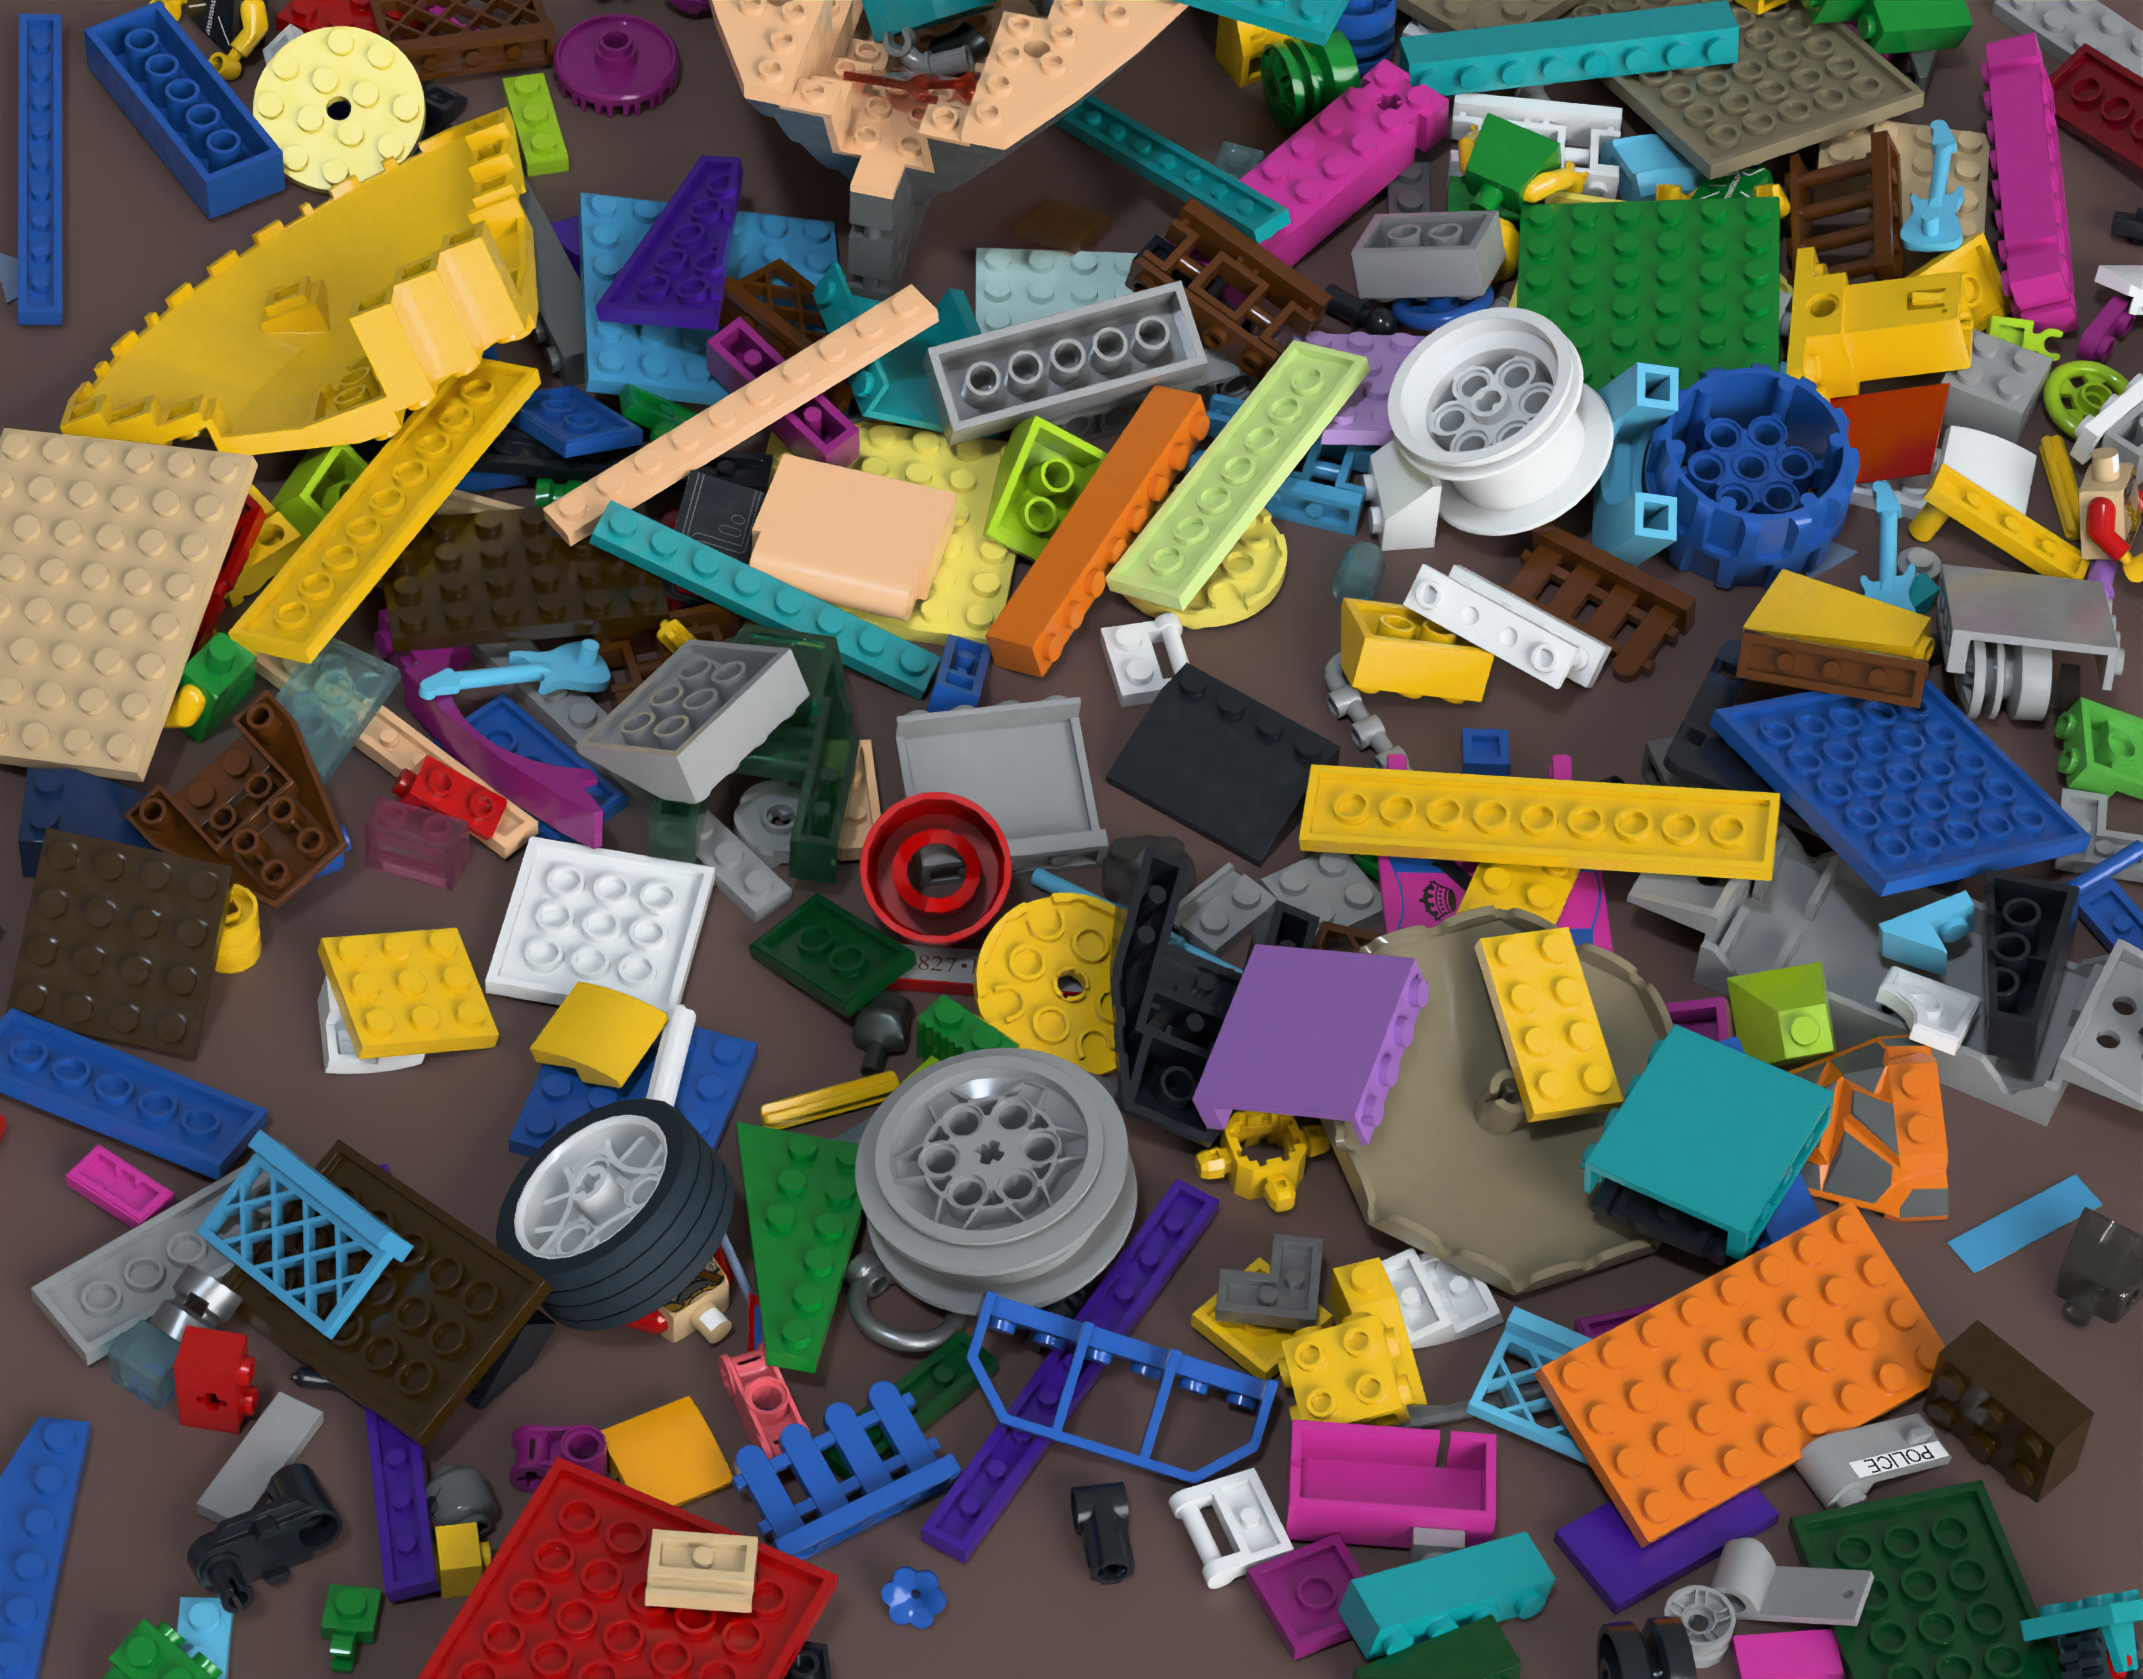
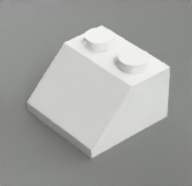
M1393 439L1370 455L1368 474L1361 475V486L1366 487L1365 501H1370L1371 504L1368 510L1371 534H1378L1381 551L1434 547L1442 490L1441 480L1413 467L1403 457Z

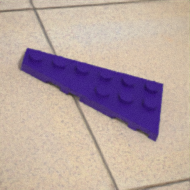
M700 156L595 306L599 321L617 322L624 325H655L662 328L681 327L718 330L744 173L740 158Z

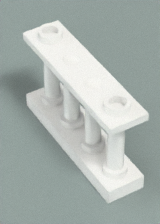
M1422 564L1403 603L1404 606L1556 689L1561 688L1566 677L1585 688H1592L1612 649L1607 644L1461 565H1453L1449 576L1427 564Z

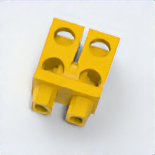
M251 484L248 494L262 506L267 517L253 548L249 550L250 554L247 561L243 563V570L237 577L238 581L234 589L225 594L224 599L233 608L244 602L243 596L255 593L268 579L275 576L304 543L302 535L279 511L276 512L275 507L253 484Z

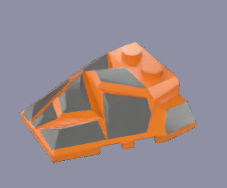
M1909 1035L1878 1036L1859 1045L1787 1071L1834 1092L1831 1122L1800 1171L1811 1196L1839 1202L1838 1208L1853 1201L1856 1207L1884 1213L1883 1219L1896 1222L1944 1220L1948 1218V1182L1946 1174L1948 1149L1936 1058L1932 1056L1931 1047L1910 1040Z

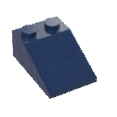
M28 768L18 837L23 877H36L46 828L156 850L124 816L127 811L148 793L76 769Z

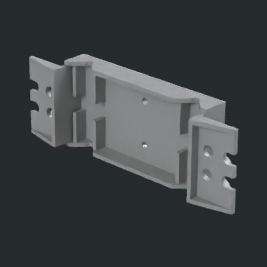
M1694 783L1690 786V788H1703ZM1780 821L1778 822L1772 881L1716 877L1719 882L1715 885L1707 886L1700 883L1697 879L1703 876L1640 873L1628 894L1627 902L1705 933L1704 941L1700 946L1693 982L1730 996L1727 977L1821 961L1835 1040L1853 1047L1871 1040L1874 1035H1909L1910 1029L1904 1018L1893 1009L1875 1001L1879 987L1891 966H1896L1982 999L1979 1011L1955 1056L1931 1047L1932 1056L1937 1060L1939 1083L2046 1127L2069 1082L2143 1112V1037L2138 1033L2143 1027V951L2118 938L2110 954L2084 959L2080 963L2066 960L2035 1064L1987 1055L1984 903L1971 898L1974 903V931L1967 933L1958 941L1951 943L1943 942L1947 952L1946 975H1938L1885 958L1879 951L1880 923L1958 893L1955 891L1947 892L1928 886L1880 897L1868 887L1867 883L1846 862L1839 858L1835 851L1822 853L1819 857L1807 855L1785 823ZM2118 1002L2128 1003L2133 1007L2134 1013L2130 1015L2120 1014L2114 1009L2113 1005ZM1882 1010H1890L1894 1014H1886ZM2102 1035L2111 1036L2116 1040L2117 1047L2105 1048L2097 1042L2096 1038Z

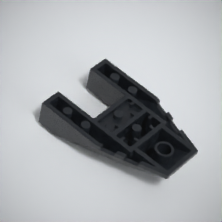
M1146 846L1126 869L1114 915L1110 984L1119 1110L1122 1113L1209 1148L1222 1130L1206 1128L1192 1099L1254 945L1262 944L1312 949L1320 917L1276 900L1255 923L1242 974L1168 944L1190 863ZM1233 1109V1110H1232V1113H1231V1115H1230V1118H1231V1117L1233 1116V1114L1236 1112V1109Z

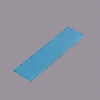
M2075 1174L1950 1240L1947 1244L1969 1269L1976 1273L2103 1204Z

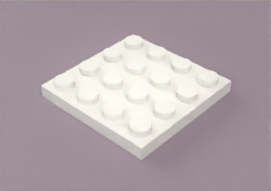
M530 836L485 980L486 993L561 1005L576 983L580 981L625 993L656 1007L667 1015L668 1011L680 1004L715 882V867L603 848L592 849L586 845Z

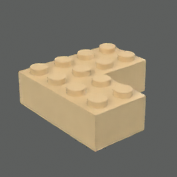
M1883 120L1866 128H1860L1836 136L1831 140L1817 143L1814 170L1866 157V153L1871 152V133L1887 130L1900 154L1903 225L1912 214L1910 196L1916 194L1917 198L1928 199L1935 154L1932 151L1933 136L1931 135L1930 126ZM1950 129L1957 143V152L1951 153L1946 194H1952L1959 185H1962L1964 188V201L1956 216L1960 221L1963 239L1971 234L1985 232L1990 141L1988 134ZM1870 174L1813 187L1812 203L1866 191L1867 186L1872 185V177ZM1871 207L1855 211L1873 214ZM1904 248L1905 277L1945 251L1920 252Z

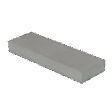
M279 1391L197 1501V1513L219 1524L220 1521L262 1506L269 1497L267 1485L271 1477L279 1469L296 1461L323 1424V1411Z

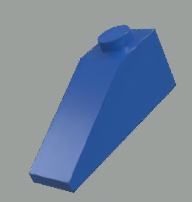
M951 634L948 635L926 711L929 713L950 711L961 705L977 707L991 654L989 645Z

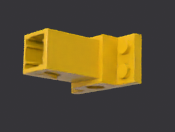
M1815 247L1797 249L1786 366L1787 375L1799 380L1803 376L1816 383V391L1830 402V398L1859 395L1861 381L1962 370L1971 367L1974 322L1960 272L1849 285L1846 272L1828 274L1826 264H1819Z

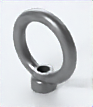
M871 1251L860 1253L847 1267L844 1280L850 1285L847 1295L848 1312L855 1325L875 1342L896 1350L923 1352L941 1347L961 1331L965 1322V1314L945 1310L944 1321L936 1328L927 1331H904L886 1325L871 1313L867 1305L868 1295L876 1297L889 1284L897 1282L887 1273L878 1257Z

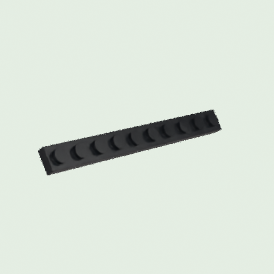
M503 429L469 471L587 482L649 443L642 442V445L565 458L525 431ZM392 437L382 441H375L373 438L362 443L349 445L364 461H372ZM728 450L695 471L764 492L766 497L771 483L773 455ZM689 475L664 490L685 492Z

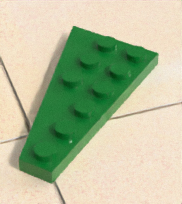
M736 1122L737 1148H739L740 1173L745 1194L747 1227L751 1257L754 1263L756 1294H758L760 1326L765 1365L815 1374L864 1213L855 1179V1163L859 1144Z

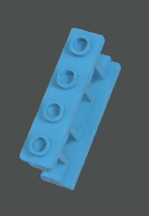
M1213 394L1210 400L1209 411L1206 413L1210 420L1207 436L1216 438L1245 400ZM1318 437L1303 456L1306 461L1302 472L1293 470L1264 508L1273 518L1356 536L1360 515L1364 508L1366 487L1350 484L1349 480L1353 470L1368 473L1370 455L1382 446L1321 444ZM1194 449L1186 465L1185 476L1206 450ZM1320 456H1325L1329 458L1342 460L1343 462L1342 465H1338L1330 462L1321 461L1319 459ZM1313 477L1336 483L1332 487L1312 482Z

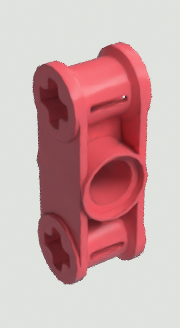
M763 1342L758 1344L757 1350L731 1358L728 1354L718 1356L717 1364L723 1387L728 1397L732 1399L752 1445L762 1449L768 1460L782 1454L778 1446V1439L782 1430L787 1425L801 1424L810 1432L797 1410L779 1367L765 1365Z

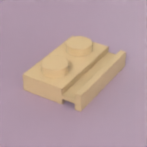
M653 1529L645 1590V1606L751 1613L758 1554V1537Z

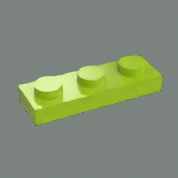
M544 73L502 78V91L507 108L514 121L517 142L527 177L569 171V157Z

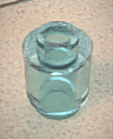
M1362 541L1353 544L1344 551L1331 581L1332 593L1340 602L1343 601V597L1373 600L1386 567L1381 549L1370 542Z

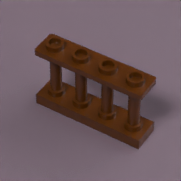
M1888 131L1871 133V152H1867L1866 157L1808 171L1799 154L1790 155V172H1786L1784 176L1786 189L1791 201L1790 212L1786 216L1787 223L1791 229V238L1786 240V248L1792 263V271L1787 273V283L1794 289L1798 248L1815 247L1817 254L1871 240L1874 243L1875 252H1870L1868 258L1827 267L1828 274L1846 272L1848 280L1871 274L1875 278L1880 277L1882 281L1905 278L1904 247L1901 245L1900 231L1903 227L1900 154ZM1866 174H1870L1872 177V185H1868L1866 191L1812 203L1811 188ZM1871 207L1873 210V218L1868 219V224L1813 237L1812 221Z

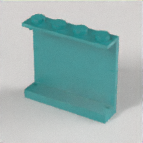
M836 262L831 264L823 278L818 281V285L812 293L829 334L883 302L852 295L846 282V275L843 274L839 263ZM949 288L936 306L939 318L937 323L847 377L862 416L944 433L922 363L927 348L982 334L964 291ZM1001 432L981 438L996 440Z
M1674 1024L1665 1040L1659 1038L1654 1043L1648 1056V1066L1643 1074L1635 1073L1631 1078L1625 1093L1626 1100L1621 1108L1614 1107L1609 1112L1603 1126V1135L1597 1144L1591 1142L1587 1146L1580 1165V1169L1584 1170L1583 1192L1591 1194L1597 1183L1601 1184L1604 1177L1728 1231L1726 1255L1741 1261L1751 1252L1829 1126L1832 1119L1834 1092Z

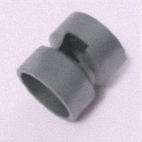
M188 1263L172 1286L176 1296L174 1299L163 1300L148 1323L178 1344H181L186 1325L217 1330L216 1325L228 1322L243 1298ZM196 1297L208 1305L202 1317L188 1309V1306Z

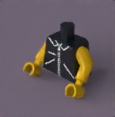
M151 0L149 4L159 0ZM160 0L177 22L181 17V6L185 3V13L228 53L226 55L221 52H215L208 60L225 80H234L239 77L241 73V63L239 60L242 56L247 58L254 49L265 47L266 33L269 27L267 18L268 0Z

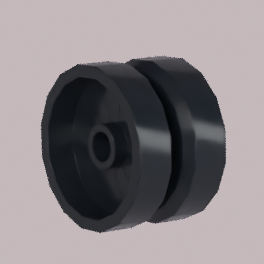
M1670 1615L1648 1618L1641 1632L1630 1621L1602 1624L1599 1629L1597 1639L1598 1679H1697L1692 1646L1680 1617Z

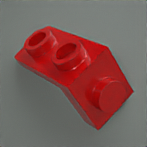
M426 755L411 770L404 768L398 775L391 789V792L397 796L389 812L406 821L423 805L478 837L488 840L493 836L507 805V800L433 757Z

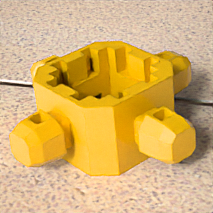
M1236 1110L1228 1121L1225 1130L1221 1131L1220 1148L1214 1146L1200 1151L1195 1155V1168L1200 1178L1208 1180L1224 1178L1226 1173L1234 1194L1248 1200L1265 1197L1268 1205L1273 1210L1282 1212L1294 1207L1295 1190L1304 1177L1306 1156L1311 1158L1325 1153L1330 1149L1331 1143L1322 1125L1301 1126V1130H1299L1293 1115ZM1266 1138L1268 1144L1276 1143L1278 1148L1284 1147L1286 1161H1283L1281 1157L1267 1159L1264 1166H1259L1257 1160L1249 1162L1247 1155L1241 1156L1242 1149L1240 1143H1243L1244 1147L1260 1144V1139Z

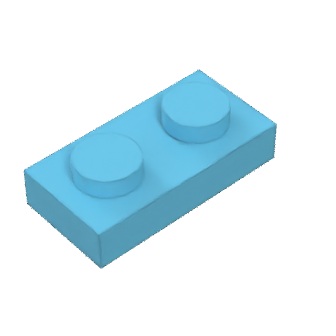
M180 1597L177 1633L186 1642L179 1649L191 1659L198 1652H201L223 1672L217 1679H228L234 1613L225 1611L219 1598Z

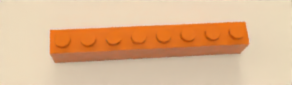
M1159 385L1153 386L985 635L996 667L1043 678L1052 663L1058 660L1064 645L1074 630L1078 629L1082 624L1085 613L1095 598L1102 594L1106 583L1105 577L1128 550L1137 535L1146 527L1147 520L1157 505L1165 499L1169 487L1179 472L1185 469L1189 457L1198 443L1207 436L1210 420L1206 414L1200 394Z

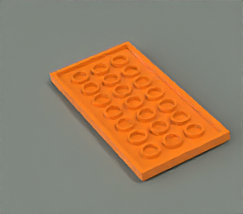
M1852 1201L1540 1367L1534 1373V1376L1641 1548H1644L1792 1466L1802 1458L1800 1451L1815 1439L1862 1427L1927 1391L1938 1353L1946 1346Z

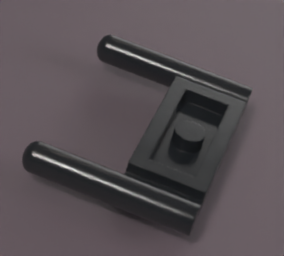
M1608 1178L1604 1179L1590 1205L1591 1211L1598 1216L1612 1217V1221L1698 1257L1703 1258L1707 1256L1715 1264L1725 1265L1729 1257L1726 1255L1728 1231Z

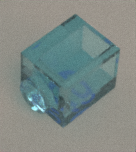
M141 1319L128 1333H121L110 1347L108 1356L112 1382L152 1408L160 1411L176 1395L173 1366L180 1343Z

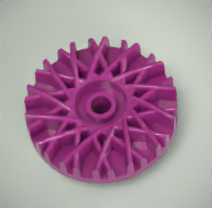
M627 14L599 15L577 23L558 40L556 50L553 53L554 81L557 80L558 91H562V97L565 99L571 94L573 106L581 104L583 112L586 111L590 102L595 104L597 115L602 114L606 110L607 116L611 118L613 116V106H623L624 116H628L629 111L638 116L642 102L646 101L649 108L653 109L654 104L662 105L663 91L671 95L672 89H676L677 77H679V53L672 37L664 29L649 20Z

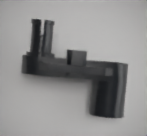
M294 1463L279 1469L271 1477L267 1485V1494L271 1503L220 1521L214 1531L199 1537L190 1546L187 1553V1562L197 1581L202 1586L213 1588L216 1591L222 1607L228 1613H238L237 1606L232 1599L233 1597L237 1598L243 1611L252 1604L254 1592L251 1586L248 1585L249 1583L262 1578L271 1586L287 1581L290 1575L289 1568L309 1561L314 1552L326 1548L339 1537L343 1521L313 1469L308 1465Z

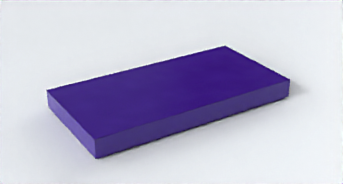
M1754 1486L1646 1547L1641 1548L1611 1500L1557 1530L1554 1542L1614 1615L1719 1557L1726 1542L1742 1537L1752 1538L1777 1524L1779 1513L1759 1489Z

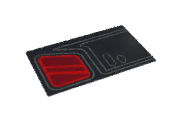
M691 470L674 530L747 564L752 546V528L764 502L765 493ZM661 578L666 597L696 606L714 603Z

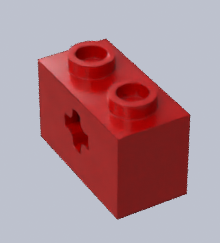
M186 1325L173 1366L180 1425L240 1435L245 1416H253L255 1413L259 1394L258 1386L252 1385L256 1358L249 1356L247 1335Z

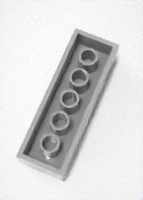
M1180 280L927 348L922 365L948 446L1014 429L1017 423L1035 415L1047 420L1151 391L1154 385L1169 387L1201 378L1208 361Z

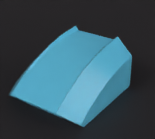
M1660 134L1630 136L1602 142L1599 164L1619 166L1617 191L1624 201H1655L1657 184L1681 185V192L1689 194L1701 186L1707 178Z

